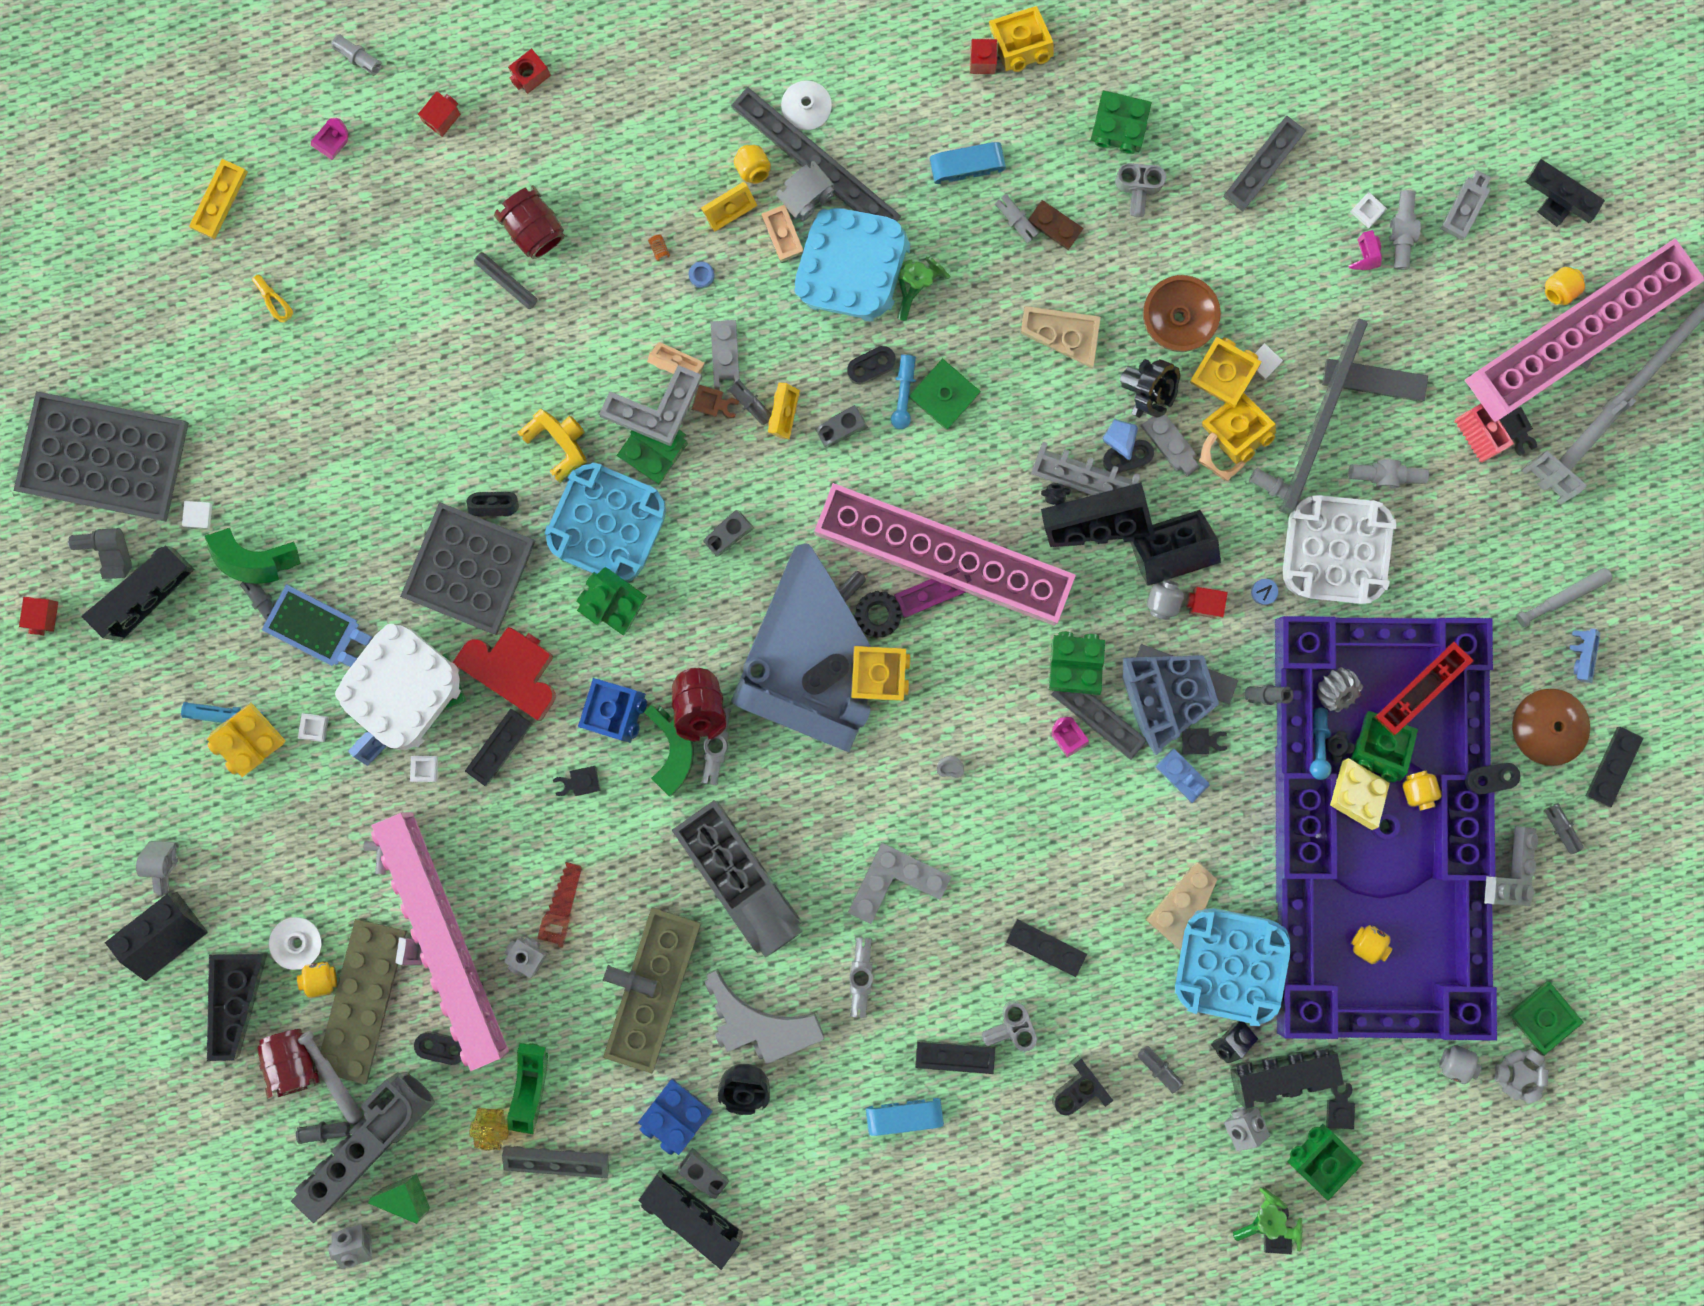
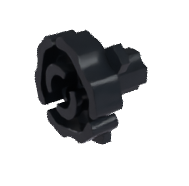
M1144 359L1139 365V369L1127 366L1126 370L1121 374L1120 382L1122 388L1136 393L1134 399L1135 406L1132 410L1133 416L1140 418L1143 413L1158 418L1166 414L1167 408L1160 405L1163 404L1168 407L1173 405L1178 394V385L1181 378L1179 367L1161 359L1154 361L1152 364L1149 360Z

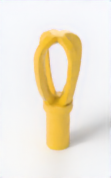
M260 274L254 276L252 281L262 293L265 304L272 316L282 323L288 321L293 315L292 308L268 286ZM270 297L278 300L284 307L285 316L278 314Z

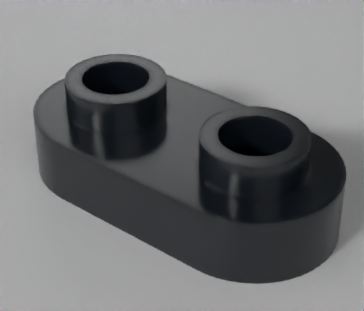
M879 346L851 360L847 367V375L853 383L865 384L891 371L895 365V354L889 347ZM881 356L886 357L888 360L884 365L878 362V358ZM863 368L865 373L862 376H858L855 370Z
M1146 440L1135 441L1130 460L1113 448H1110L1103 456V466L1108 472H1111L1113 466L1118 467L1117 474L1143 467L1153 459V446ZM1136 450H1142L1145 454L1144 457L1138 458L1135 454ZM1114 456L1118 457L1120 464L1113 465L1111 458Z
M476 492L471 494L466 500L468 512L477 517H508L519 509L518 498L512 492Z
M832 654L826 657L803 675L802 686L804 690L814 695L824 692L846 676L849 671L848 660L841 654ZM833 662L841 664V669L838 672L832 670L831 665ZM814 676L820 679V684L817 687L810 684V679Z
M1498 763L1471 769L1466 774L1465 784L1468 790L1475 794H1486L1511 789L1519 783L1520 771L1512 763ZM1506 771H1509L1511 774V778L1508 781L1504 778ZM1480 776H1483L1485 779V783L1482 786L1478 783Z
M427 1031L415 1039L414 1050L420 1058L448 1065H456L462 1061L460 1057L461 1046L459 1041L455 1042L452 1036ZM426 1040L432 1041V1049L425 1047ZM451 1046H456L458 1048L457 1055H452L450 1053Z

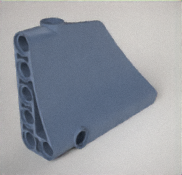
M807 543L797 545L793 549L744 663L743 673L731 702L746 711L850 752L859 728L865 725L871 711V707L867 705L868 699L851 698L854 646H871L813 548ZM832 654H841L848 660L849 671L846 676L824 692L814 695L804 690L802 686L803 675L826 657ZM833 662L831 665L832 670L838 672L841 669V664ZM757 663L761 664L763 668L761 674L752 676L750 672L751 667ZM814 676L810 679V684L817 687L820 684V679Z

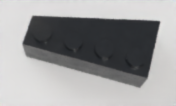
M1142 482L1041 509L1050 547L1084 545L1088 541L1106 544L1108 540L1123 539L1124 542H1134L1135 538L1145 537L1147 541L1156 540Z
M166 545L160 547L153 552L150 559L138 567L81 617L103 639L122 642L195 569L174 548Z
M214 952L209 954L207 1061H234L240 1057L268 952Z
M1328 1047L1313 1049V1054L1303 1055V1052H1294L1287 1054L1288 1058L1278 1060L1277 1057H1267L1262 1059L1261 1064L1252 1065V1062L1236 1064L1237 1068L1230 1069L1236 1101L1245 1109L1255 1107L1254 1101L1268 1104L1276 1102L1278 1095L1293 1098L1303 1094V1089H1307L1308 1092H1317L1344 1085L1338 1053L1329 1050Z
M660 1170L638 1200L641 1203V1207L647 1213L655 1214L666 1227L679 1234L720 1270L723 1269L741 1243L742 1230Z

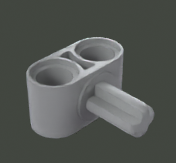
M1127 163L1121 166L1115 178V185L1120 191L1131 194V216L1143 217L1145 215L1147 194H1156L1162 189L1166 181V173L1164 169L1156 165ZM1130 174L1134 181L1131 183L1125 182L1122 179V175ZM1147 177H1156L1159 181V184H1150L1147 180Z
M149 841L137 858V875L139 877H152L153 892L159 896L169 893L168 875L178 862V858H176V848H179L178 842Z
M1009 1001L1002 1010L1004 1023L983 1031V1040L987 1046L1010 1038L1020 1051H1030L1035 1047L1037 1037L1027 1010L1019 1001ZM1012 1007H1019L1022 1012L1021 1016L1016 1020L1008 1018V1011ZM1021 1032H1029L1031 1034L1030 1041L1027 1044L1018 1043V1035Z

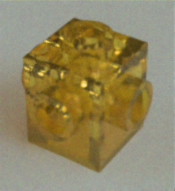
M477 1108L475 1120L471 1121L469 1136L473 1137L474 1148L484 1151L501 1150L502 1142L508 1139L509 1134L508 1125L505 1124L504 1110Z

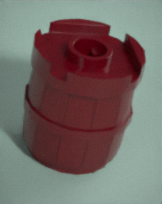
M534 185L531 186V191H528L525 187L502 203L505 208L501 213L497 209L494 217L501 225H504L511 236V240L517 244L527 257L537 259L556 247L564 239L565 235L563 234L564 229L556 218L554 211L543 201L542 195Z
M690 668L679 673L672 684L671 703L674 710V727L676 728L677 735L685 740L694 742L700 741V737L708 736V740L717 737L726 728L723 694L717 677L711 671L704 668Z
M301 1029L281 1032L259 1040L260 1045L257 1047L260 1061L259 1067L267 1085V1088H265L267 1099H272L273 1093L276 1092L278 1097L306 1090L310 1082H313L314 1086L320 1084L318 1073H315L312 1057L305 1046L298 1042V1038L304 1034Z

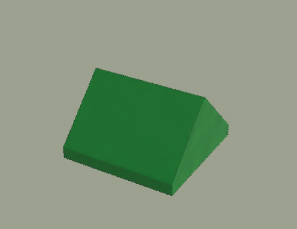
M417 1173L381 1188L368 1202L370 1205L415 1224H418L430 1209Z

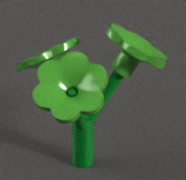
M930 256L925 258L930 268H926L921 262L911 264L913 263L912 259L902 263L898 277L903 296L897 316L899 320L907 321L913 299L924 287H930L937 276H942L944 279L951 277ZM904 281L908 282L911 286L908 294Z
M1260 1187L1259 1191L1266 1199L1261 1205L1262 1209L1258 1211L1257 1217L1252 1224L1233 1232L1234 1239L1240 1241L1257 1233L1266 1234L1271 1240L1277 1239L1278 1236H1284L1285 1239H1294L1297 1251H1301L1302 1218H1298L1294 1228H1287L1285 1225L1287 1217L1284 1212L1278 1211L1276 1206L1286 1209L1288 1206L1270 1191Z

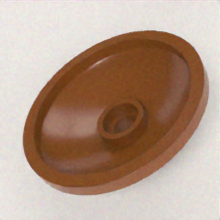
M1175 275L1160 281L1148 294L1143 307L1144 324L1151 338L1160 346L1176 352L1192 351L1205 345L1215 334L1221 316L1218 298L1210 286L1202 280L1188 275ZM1175 314H1182L1183 321H1177Z
M1542 689L1531 693L1518 705L1513 716L1512 732L1518 748L1526 757L1542 765L1557 766L1572 761L1584 750L1590 736V720L1583 704L1572 694L1559 689ZM1556 722H1558L1561 726L1559 731H1556L1554 729V724Z

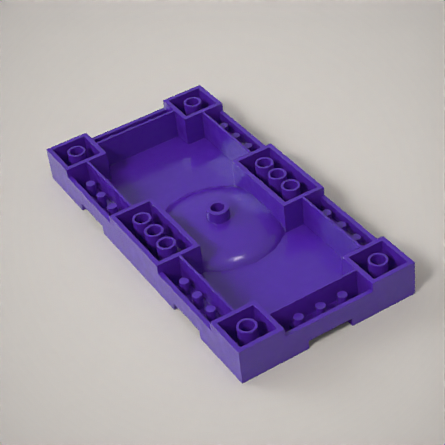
M1282 616L1275 619V687H1290L1289 690L1293 691V699L1290 703H1277V747H1275L1276 903H1278V923L1287 929L1291 947L1281 1007L1277 1014V1034L1285 1039L1428 1038L1497 1041V987L1493 986L1492 904L1484 903L1486 876L1495 877V792L1475 794L1469 791L1465 784L1466 774L1471 769L1491 765L1490 671L1493 670V618ZM1455 642L1474 661L1406 724L1418 729L1408 773L1401 781L1389 782L1390 785L1380 823L1384 819L1388 822L1389 828L1387 832H1381L1380 824L1379 828L1371 830L1330 806L1342 761L1348 758L1351 759L1352 754L1348 753L1343 756L1341 761L1336 762L1332 759V754L1326 749V761L1331 765L1330 775L1326 779L1318 780L1310 772V766L1315 760L1313 710L1325 708L1316 694V691L1319 689L1318 684L1324 680V676H1328L1332 670L1337 671L1342 667L1353 671L1363 686L1360 691L1361 696L1356 698L1355 704H1350L1347 710L1343 708L1337 713L1335 710L1330 711L1328 708H1325L1328 710L1330 737L1336 735L1338 731H1344L1347 733L1349 742L1355 745L1356 740L1360 737L1367 712L1371 711L1378 714L1447 647ZM1338 744V745H1337V748H1338V749H1340V748L1342 747L1341 744ZM1427 770L1428 774L1435 775L1440 788L1441 798L1434 801L1435 807L1420 811L1419 806L1412 807L1408 804L1403 783L1407 780L1406 776ZM1372 771V773H1374V774H1376L1377 776L1381 777V774ZM1483 776L1478 778V783L1481 786L1485 783ZM1369 925H1373L1390 936L1389 947L1392 948V951L1385 962L1379 960L1376 964H1370L1353 953L1354 946L1351 944V941L1361 926L1366 928Z

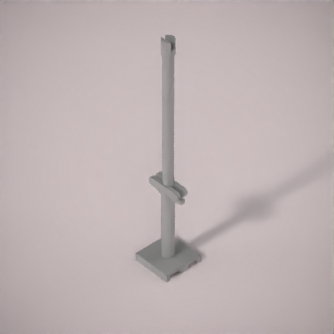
M1704 299L1623 391L1602 407L1603 411L1559 460L1548 451H1545L1527 463L1521 471L1525 474L1532 471L1541 480L1537 485L1544 491L1549 488L1555 491L1560 496L1557 500L1559 504L1581 493L1587 485L1571 472L1572 468L1620 414L1636 402L1634 399L1636 394L1704 319Z

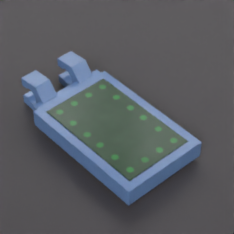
M288 584L285 585L262 628V631L331 666H334V664L338 665L340 661L351 667L357 660V657L345 652L351 639L365 646L372 639V636L357 629L359 626L357 624L358 620Z

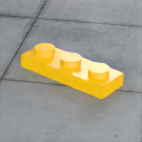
M221 159L189 227L215 240L248 172L242 167Z

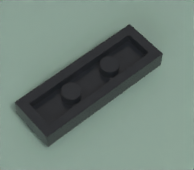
M1542 159L1535 164L1525 181L1587 223H1591L1595 219L1605 202L1603 198Z
M510 709L468 765L465 772L482 785L488 786L533 724L515 710Z
M1617 727L1585 796L1611 808L1644 738L1623 727Z
M1016 919L1006 940V943L1074 977H1077L1087 956V953L1019 919Z
M917 1040L915 1068L994 1074V1046Z

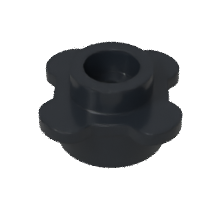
M1052 483L1047 486L1046 490L1041 491L1045 501L1052 505L1065 503L1066 495L1071 493L1069 488H1064L1059 483Z
M1338 731L1336 735L1325 740L1326 749L1332 754V759L1336 762L1341 761L1346 754H1352L1355 751V745L1349 742L1347 733L1344 731ZM1338 744L1342 745L1340 749L1337 748Z

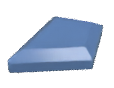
M1114 419L1102 439L1106 444L1130 460L1138 427L1135 424Z

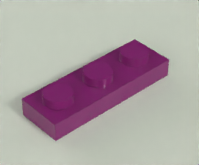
M956 568L944 573V575L950 577L960 571ZM964 575L967 583L972 581L970 575ZM930 579L896 593L894 597L899 602L903 618L905 619L966 592Z

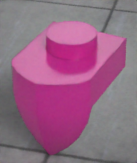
M339 118L328 119L326 124L311 140V146L331 160L336 157L348 142V130L343 121Z
M1373 230L1363 232L1357 240L1364 259L1349 265L1348 268L1371 270L1381 267L1380 239L1378 236H1375Z
M1060 717L1054 723L1052 737L1067 758L1089 744L1088 738L1072 717Z

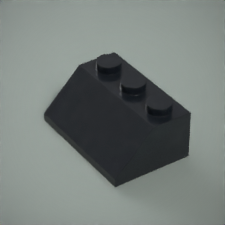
M1201 510L1153 524L1156 540L1147 541L1145 537L1135 538L1134 542H1130L1140 573L1147 586L1221 563L1218 538Z
M173 892L163 896L104 943L120 964L144 981H147L205 936L208 931L179 893Z

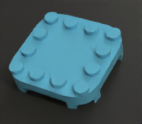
M841 208L820 210L810 228L796 274V295L813 310L819 311L820 309L862 318L864 321H874V318L881 316L888 309L891 311L895 303L892 299L905 253H910L911 243L906 232L896 220L888 217Z
M592 462V464L582 465L578 469L573 470L569 475V481L549 526H546L547 545L555 556L569 564L590 573L596 572L597 574L604 567H607L626 582H630L644 568L663 525L666 515L665 501L652 486L606 468L602 464Z
M1220 909L1196 911L1187 923L1182 942L1175 982V994H1177L1180 1002L1187 1008V1011L1194 1014L1200 1012L1250 1023V1026H1260V1024L1270 1021L1278 1014L1282 1002L1291 951L1287 929L1270 919Z

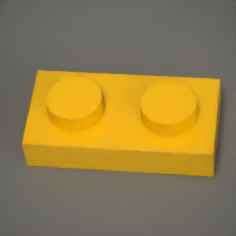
M742 182L701 207V210L715 232L758 205L747 184Z
M778 382L777 391L774 395L772 415L769 419L768 433L790 440L800 390L788 383Z

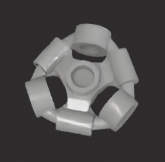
M1519 1049L1504 1056L1505 1060L1495 1066L1494 1077L1495 1081L1499 1082L1503 1087L1502 1091L1516 1101L1521 1099L1526 1101V1103H1533L1543 1097L1544 1086H1548L1549 1070L1545 1068V1058L1532 1049L1528 1051H1521ZM1524 1059H1528L1537 1065L1538 1068L1534 1071L1524 1065ZM1509 1066L1513 1068V1077L1511 1082H1508L1510 1077ZM1534 1082L1537 1085L1522 1092V1087Z

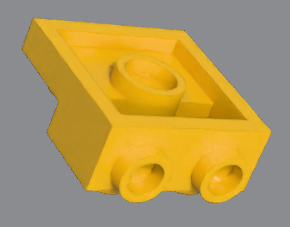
M1037 6L989 21V28L994 39H997L998 55L1005 71L1013 70L1014 72H1019L1028 64L1034 62L1044 64L1050 60V57L1054 56L1053 40Z
M1216 337L1190 383L1235 408L1262 361L1258 360V355L1252 351H1242L1236 348V344L1232 340L1225 337L1222 339Z
M1243 393L1235 408L1225 403L1202 421L1204 429L1209 434L1215 433L1217 435L1216 441L1219 443L1220 449L1236 465L1240 461L1248 462L1255 455L1254 450L1261 445L1264 447L1270 445L1275 439L1276 424L1245 393Z
M854 646L851 698L904 701V695H908L909 680H905V669L909 670L910 654H906V649Z
M252 702L213 730L207 738L210 751L217 756L221 754L227 761L225 763L227 769L234 775L238 773L241 777H244L260 765L267 756L281 747L286 741Z

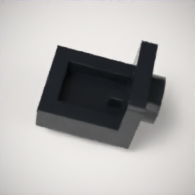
M1236 1021L1221 1038L1214 1040L1211 1046L1216 1050L1217 1055L1228 1064L1242 1059L1257 1042L1258 1038L1245 1022Z

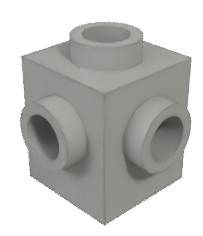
M528 936L525 939L521 937L516 942L512 940L506 948L504 954L507 957L504 963L509 965L508 970L518 976L524 974L532 978L536 975L548 953L539 948L540 943ZM522 953L525 954L526 960L522 958Z
M1239 1107L1231 1112L1232 1116L1224 1122L1236 1151L1257 1148L1270 1137L1258 1107L1250 1109Z
M362 1224L346 1227L332 1233V1244L328 1248L331 1260H335L341 1269L352 1268L372 1260L371 1236Z

